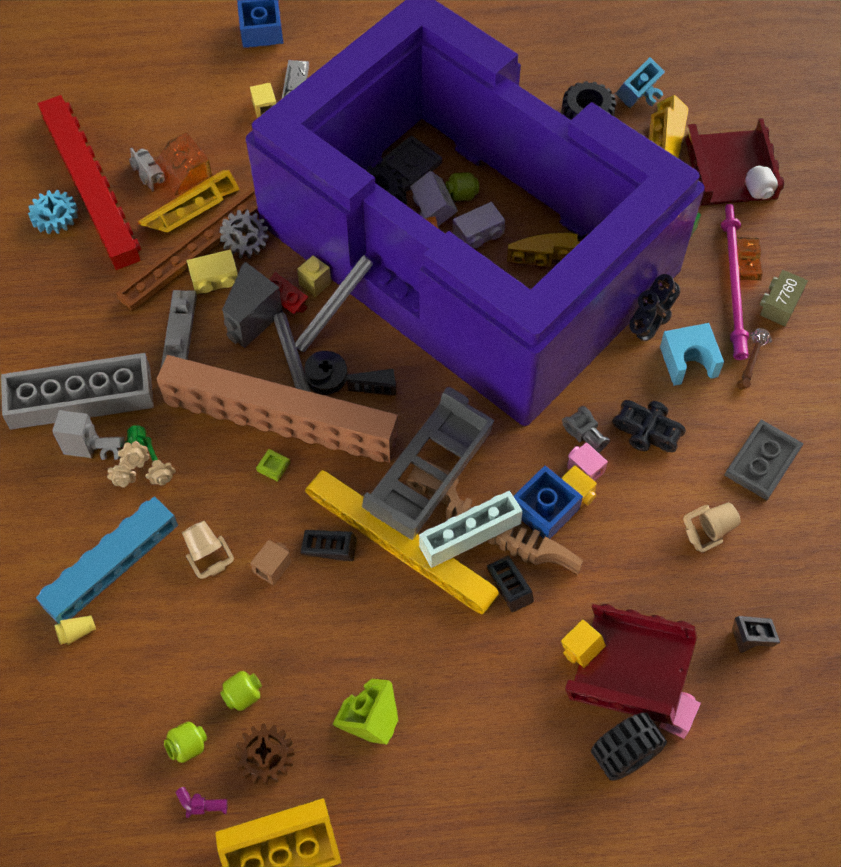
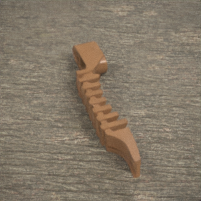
M428 462L432 466L449 475V471ZM416 465L406 481L412 489L431 498L443 483ZM458 478L440 501L448 505L446 508V519L456 517L471 509L472 499L467 497L464 502L458 497L455 488L459 482ZM513 527L488 541L492 545H495V543L500 545L499 549L503 551L506 549L511 551L510 555L514 557L517 555L522 557L521 561L525 563L528 561L534 565L545 562L557 563L577 575L581 570L583 560L547 537L544 538L539 549L536 550L535 547L540 535V531L534 529L527 545L524 543L527 530L522 527L516 538H513Z

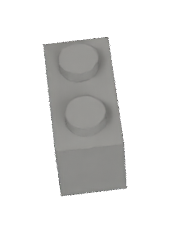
M59 410L52 432L63 454L92 458L94 450L98 449L95 448V438H99V436H97L89 415Z

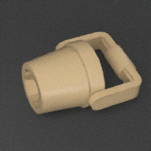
M729 502L711 509L708 505H704L683 517L689 540L693 543L695 549L700 552H705L721 544L723 536L741 523L736 508ZM698 515L704 531L712 540L704 545H701L700 537L691 521L692 518Z
M204 520L182 532L190 551L186 558L198 578L204 579L209 575L213 577L225 570V566L233 562L234 557L222 535L217 538ZM223 546L229 558L224 561L220 560L200 574L194 561L209 555Z

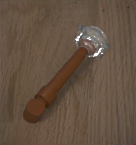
M759 328L756 331L750 332V337L755 346L746 369L743 371L742 380L737 382V387L740 390L746 389L751 385L752 371L760 347L772 342L769 332L765 329Z

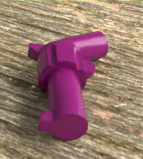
M181 787L175 792L182 806L186 809V818H189L191 815L205 814L206 811H222L223 814H227V799L206 800L200 794H195L191 799L185 787Z

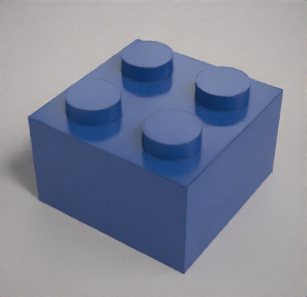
M237 0L243 48L283 44L278 0Z
M544 466L514 495V498L522 509L521 520L532 530L540 531V536L543 539L545 537L551 539L580 509L583 496L547 466Z

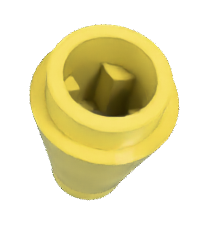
M91 615L60 620L59 624L54 625L61 645L65 643L69 645L91 631L96 630Z

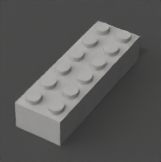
M145 353L1 374L2 416L10 430L55 423L59 410L88 414L90 418L154 408L151 371Z

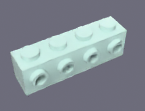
M509 490L419 534V548L432 568L521 524L522 509Z

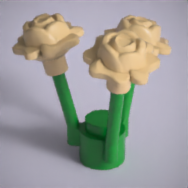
M134 425L128 428L127 441L124 442L123 449L118 451V455L121 457L119 466L115 465L114 468H108L109 474L107 478L112 480L115 486L126 487L129 483H134L136 472L131 471V469H134L136 466L139 468L143 467L144 462L149 459L148 451L153 461V467L148 469L149 473L146 474V478L150 480L151 484L165 485L172 479V474L176 470L172 467L171 463L164 464L157 459L151 438L146 437L145 428Z

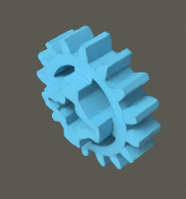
M48 190L45 196L40 193V199H33L34 205L28 207L30 210L28 215L33 227H38L39 232L46 229L47 234H50L52 230H55L58 234L61 228L68 230L66 225H74L73 219L78 218V208L73 197H69L67 192L61 195L59 190H56L54 194H51L50 190Z

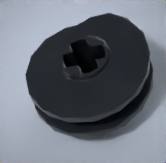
M319 351L311 355L305 362V376L309 388L315 393L331 395L345 386L347 381L346 375H348L347 365L339 354L333 351Z

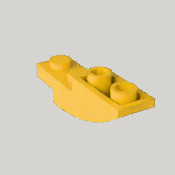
M552 233L518 240L508 245L507 262L551 266L552 259L561 261L580 243V241H577L578 234Z

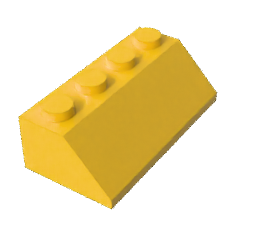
M324 798L215 832L217 850L222 867H331L342 863Z

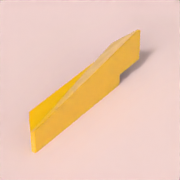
M222 170L137 222L141 226L168 233L223 201L222 196L240 189L230 170Z

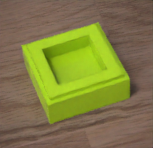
M268 449L256 467L257 472L278 482L289 466L290 459Z

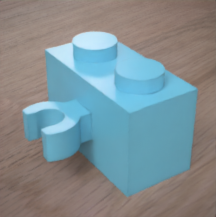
M650 57L622 84L615 94L629 108L643 95L646 97V102L653 106L657 102L653 96H656L657 99L663 96V92L658 88H654L653 85L665 71Z

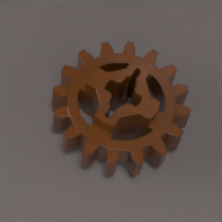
M264 723L259 731L252 726L251 735L242 734L245 740L244 743H236L237 748L241 750V752L234 753L235 759L240 761L236 764L238 770H244L242 775L245 779L252 775L253 784H257L259 779H262L264 785H268L270 778H273L277 783L279 782L278 774L287 775L285 766H293V761L288 758L295 755L294 749L289 748L293 744L291 738L285 739L286 732L284 730L277 733L276 725L267 730ZM270 738L276 740L281 747L273 745L270 742ZM266 745L269 753L266 755L264 764L261 755H263ZM248 762L251 764L256 763L260 771L253 769ZM276 762H279L276 767L271 769Z

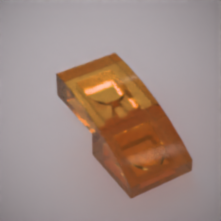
M736 237L740 280L761 281L763 272L760 262L762 251L759 238Z

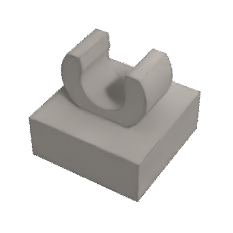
M124 437L95 438V448H103L100 452L102 460L107 459L108 450L114 452V460L120 458L118 455L120 450L118 448L124 447Z

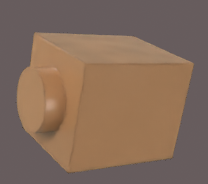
M268 540L251 562L253 573L274 586L291 564L289 549L280 542L275 544Z

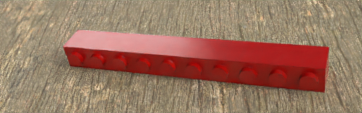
M62 95L37 103L48 131L115 270L141 261L138 253L142 251L137 238L132 239L131 236L134 233L129 222L124 223L123 221L126 217L121 206L116 207L115 205L118 203L113 191L109 192L108 190L110 184L107 177L100 174L103 171L99 161L93 160L95 154L91 145L86 146L88 140L84 131L79 132L78 130L81 126L77 117H72L71 115L74 113L69 101L65 103Z

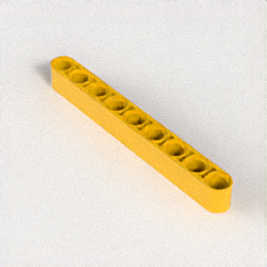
M320 471L305 488L306 493L314 501L475 612L484 614L499 595L498 590L491 583L454 558L431 568L419 548V534L411 540L371 515L369 511L362 508L364 497L328 472Z

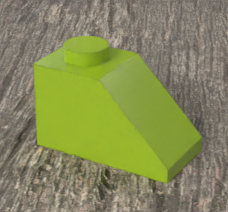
M371 679L364 684L365 690L356 697L350 695L344 700L332 725L366 741L387 745L393 736L398 722L393 686L389 680Z

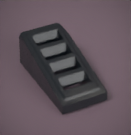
M394 369L346 375L348 391L396 395Z
M305 530L300 553L302 555L327 559L354 561L357 538L353 532ZM313 538H317L315 548H312ZM326 539L325 549H322L323 540ZM334 541H337L336 548L332 549Z
M509 555L486 566L511 612H515L534 602L533 591ZM509 567L510 569L499 575L497 574V572ZM514 576V578L503 583L504 580ZM519 585V587H517V588H515V589H513V590L508 591V589H511V588H513V587Z

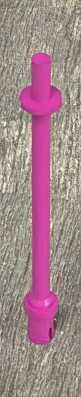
M727 204L725 206L726 220L721 222V229L727 232L734 320V331L730 334V340L733 342L734 359L745 360L749 357L747 346L749 333L744 330L736 239V231L740 229L741 222L735 218L734 205Z

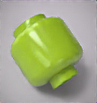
M469 172L454 173L445 184L452 200L455 202L471 201L479 192L478 179L474 178V175Z
M239 671L223 682V691L220 693L224 702L231 710L235 708L238 711H243L260 699L259 688L262 685L254 673L249 675L245 671Z
M185 722L168 731L167 739L164 740V746L172 760L176 759L184 763L204 751V742L207 741V737L201 726L196 727L192 722Z

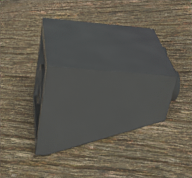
M246 262L242 265L222 309L225 319L224 324L228 332L227 336L233 343H239L245 348L274 322L275 314L283 312L279 287Z

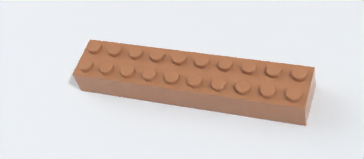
M167 355L156 378L164 402L171 407H183L193 413L209 414L220 420L223 418L228 419L238 425H250L261 431L277 432L287 438L292 436L309 444H322L329 449L344 450L354 456H367L377 462H391L399 439L397 414Z

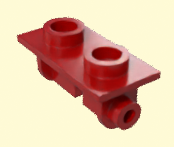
M274 272L269 280L279 287L282 306L292 314L296 312L304 313L307 309L305 301L309 297L277 272Z

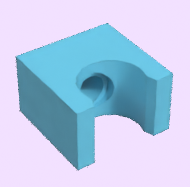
M709 323L664 331L660 349L674 386L682 384L687 369L685 362L687 361L701 363L706 368L710 379L719 377L724 360Z

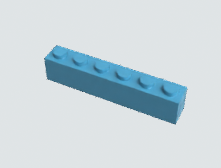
M155 496L151 500L145 501L140 505L137 512L131 517L125 518L119 524V527L111 534L105 535L97 546L92 550L86 551L76 564L66 568L56 581L45 586L36 599L58 624L60 620L73 618L178 526L175 516Z

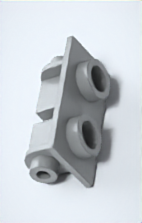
M130 148L131 158H129L132 169L134 171L137 170L143 184H147L154 191L155 183H163L165 181L164 172L158 164H155V160L147 150L139 149L136 153L133 148Z

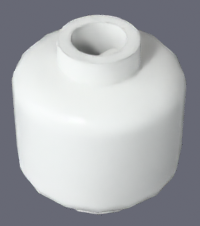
M756 166L748 171L745 178V185L751 196L755 199L770 198L778 186L774 174L768 167Z

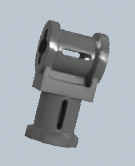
M585 406L579 407L578 412L572 416L562 419L564 428L571 436L575 437L579 442L584 440L598 453L609 444L610 439L604 437L597 430L598 422Z

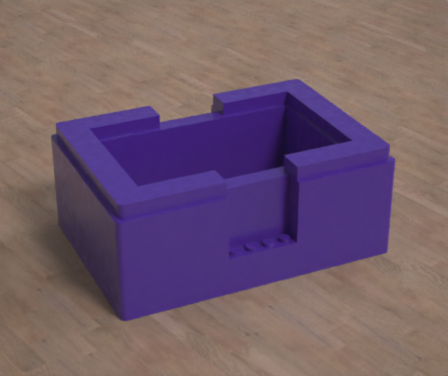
M405 0L252 123L253 131L246 136V144L259 219H264L263 226L268 227L270 233L304 259L308 260L314 255L330 268L331 279L339 286L362 256H367L371 259L373 265L350 294L519 424L527 426L629 324L639 308V295L649 290L655 279L661 274H668L674 279L680 273L705 187L703 183L698 181L700 175L697 170L591 102L570 120L519 86L521 64L518 63V54L436 0ZM423 119L455 141V151L478 166L480 160L484 161L559 213L561 217L560 224L572 233L578 234L582 241L530 290L450 231L445 234L377 185L375 177L366 171L368 169L367 166L372 165L373 168L376 167V164H380L383 161L381 157L382 152L418 121Z

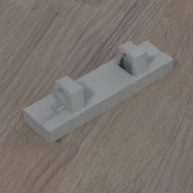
M173 290L161 368L167 355L188 360L197 300L196 291Z

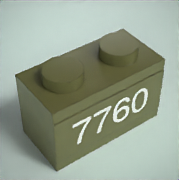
M782 270L778 278L773 277L768 288L771 290L770 294L765 293L760 302V306H763L760 316L786 326L803 294L808 280Z

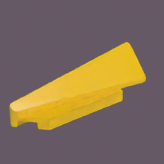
M673 95L658 102V112L651 114L649 140L679 159L688 107L677 96Z

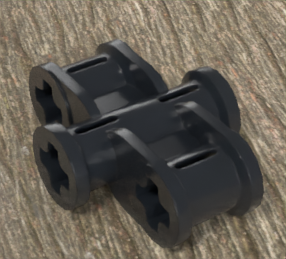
M661 274L658 276L651 288L642 292L638 297L639 308L631 318L629 328L640 340L648 341L652 339L659 327L668 323L671 319V307L679 297L681 289L670 275Z
M630 400L622 402V409L613 418L612 423L617 429L633 435L629 439V443L633 448L645 452L649 450L650 444L666 452L672 453L677 450V442L685 434L686 429L679 422L666 417L669 410L664 404L651 401L647 409Z

